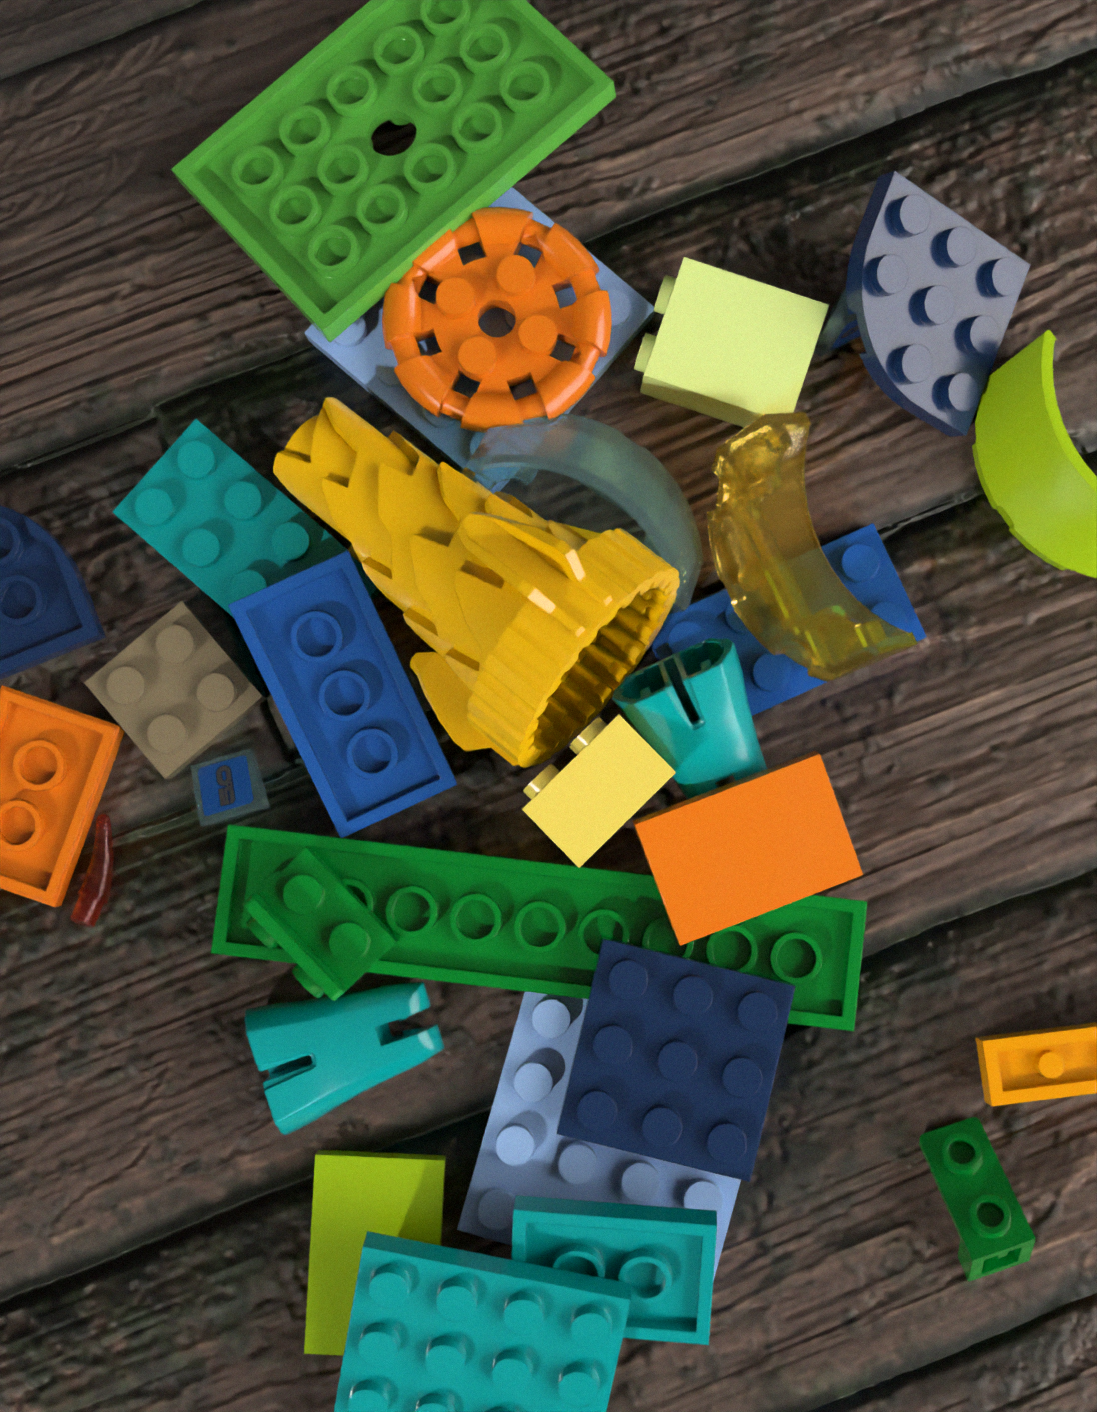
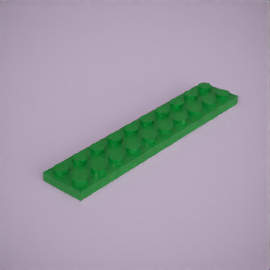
M228 824L211 953L297 964L280 945L275 950H271L252 933L246 923L252 916L242 904L251 895L259 893L306 847H310L398 939L367 971L369 973L588 999L602 937L791 983L796 987L787 1023L854 1031L868 901L813 894L680 946L653 875L583 866L578 868L575 865Z

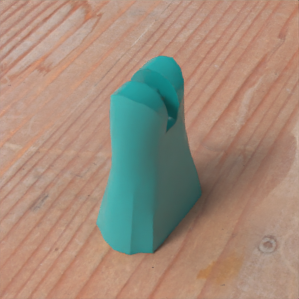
M709 638L626 676L622 683L614 690L613 701L638 734L676 772L672 778L687 800L719 788L717 782L733 775L735 781L767 769L754 727L735 644L728 638Z
M424 981L391 984L343 994L335 1002L329 997L277 1003L245 1010L246 1034L258 1071L262 1072L267 1069L269 1071V1076L263 1082V1087L273 1121L280 1133L288 1135L308 1125L361 1093L427 1061L445 1049L438 1024L402 1031V1034L394 1037L388 1025L389 1022L395 1020L400 1022L431 1006Z

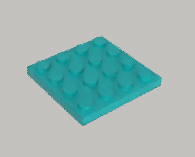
M367 1231L362 1247L334 1412H606L630 1309L632 1284Z

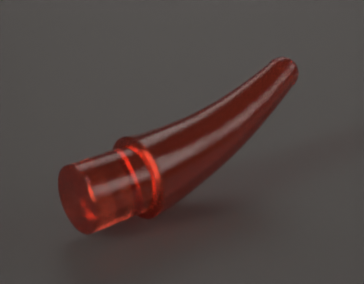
M100 814L96 819L95 841L90 864L77 893L79 898L70 917L71 921L89 928L95 927L103 906H107L112 885L114 847L111 821L107 814Z

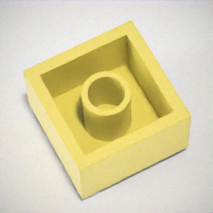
M620 715L614 718L608 725L598 716L572 741L570 748L577 756L563 770L559 771L550 763L523 790L531 801L522 810L578 868L676 773Z

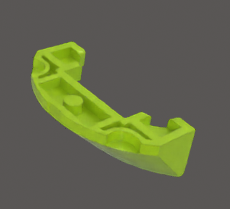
M1049 329L989 375L976 409V443L972 445L974 462L980 483L993 509L999 512L1009 526V531L1016 539L1039 558L1062 571L1070 569L1080 574L1097 578V476L1086 465L1074 447L1062 421L1053 380L1054 343L1057 339Z

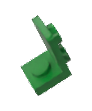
M971 1117L922 1134L919 1138V1146L959 1234L958 1259L968 1282L1029 1261L1036 1238L981 1121L977 1117Z

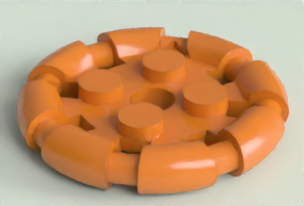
M484 207L472 212L471 219L453 232L449 229L413 260L414 266L397 283H391L385 293L382 312V333L385 348L393 350L398 363L394 368L396 376L411 397L424 409L437 418L443 413L460 421V428L480 433L503 434L524 431V424L546 417L549 422L563 414L587 392L596 379L592 371L598 358L607 355L611 338L612 312L609 293L600 289L595 276L599 272V267L582 243L568 230L557 223H554L550 228L532 220L533 212L510 207ZM479 242L485 257L463 265L458 249ZM522 244L542 252L535 268L528 259L518 255ZM425 281L438 286L435 304L418 296ZM572 287L577 300L572 305L560 309L555 292ZM494 308L507 310L516 321L513 329L502 337H492L485 334L479 327V321L485 312ZM435 336L440 353L431 356L421 355L417 342ZM558 340L575 348L569 361L564 360L562 362L551 357ZM461 374L481 382L476 393L471 398L454 391ZM531 379L536 393L515 400L509 387L519 385Z

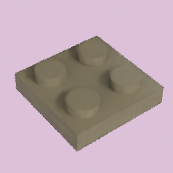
M183 601L178 603L84 682L164 779L170 780L267 699L194 611Z

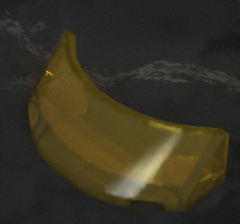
M806 412L764 414L717 448L711 469L719 477L716 509L707 512L711 552L717 574L727 589L735 612L753 636L774 656L785 654L799 665L807 668L808 676L826 682L837 680L916 646L918 643L913 632L908 633L889 624L872 613L855 598L836 575L822 551L813 528L805 489V453L809 427L811 425Z

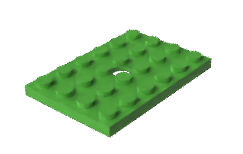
M370 0L171 170L186 190L330 343L381 300L391 283H397L414 266L412 261L449 229L453 232L471 219L474 211L489 207L616 98L614 81L526 0ZM387 120L394 125H405L411 122L416 127V137L407 150L393 156L381 155L373 150L371 137L380 124Z

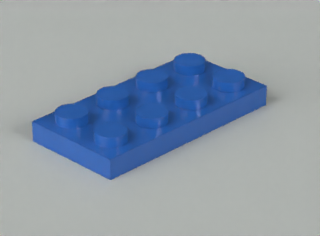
M872 523L667 615L651 647L657 661H660L709 638H728L735 644L750 711L753 716L918 642L927 636L875 525Z
M349 550L228 605L340 838L458 785Z

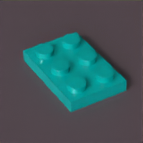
M516 1195L513 1208L511 1260L632 1284L631 1304L623 1338L709 1345L717 1236L716 1210Z

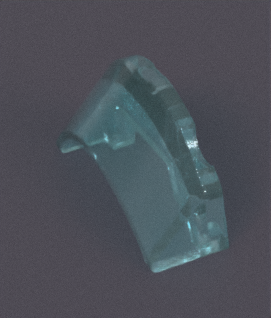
M564 413L549 420L547 416L525 419L522 420L523 423L494 426L488 429L464 466L461 474L470 480L478 481L489 491L497 483L510 479L529 485L540 469L576 479L629 514L645 532L640 542L678 570L680 574L678 577L680 585L676 591L677 596L668 614L683 612L687 609L704 562L699 531L688 501L677 482L646 448L638 446L623 436L622 432L606 424L578 415Z

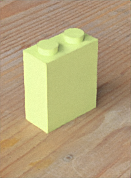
M684 257L677 278L665 275L654 307V312L664 315L658 334L654 336L645 333L636 358L634 370L644 373L640 393L781 439L790 424L829 305Z

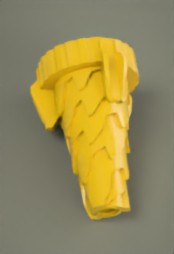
M325 398L319 415L313 416L303 423L292 435L285 449L276 454L273 473L279 481L301 503L351 542L352 545L348 549L351 556L362 564L363 570L374 585L391 602L405 612L403 614L405 622L412 630L435 650V652H417L411 658L410 667L417 675L423 693L438 720L452 740L465 751L492 748L511 765H520L523 768L541 764L548 760L554 753L564 748L570 740L576 737L599 714L613 697L614 690L622 683L626 676L634 671L658 635L676 599V591L680 585L678 570L623 529L616 528L614 531L609 529L602 533H597L552 520H544L516 497L500 491H496L493 494L478 481L470 480L442 461L440 464H437L394 430L387 438L336 398Z

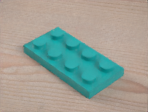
M197 419L190 424L113 510V513L232 617L233 615L228 606L230 603L348 550ZM353 558L373 600L380 593V590L367 576L362 564Z

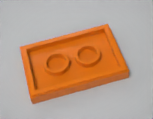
M3 685L0 689V888L52 907L62 906L125 731L120 725Z
M816 751L632 821L680 946L863 875L821 755Z

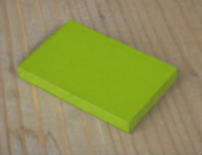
M318 1150L316 1152L304 1354L344 1355L362 1247L367 1231L441 1246L446 1155Z

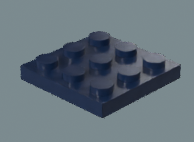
M602 937L557 1124V1134L751 1182L796 986L791 983Z

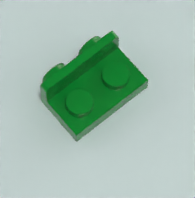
M306 847L259 893L251 895L242 904L252 916L246 922L252 933L271 950H275L280 945L297 963L292 969L296 979L307 991L317 998H320L325 993L335 1002L398 941L395 935L310 847Z

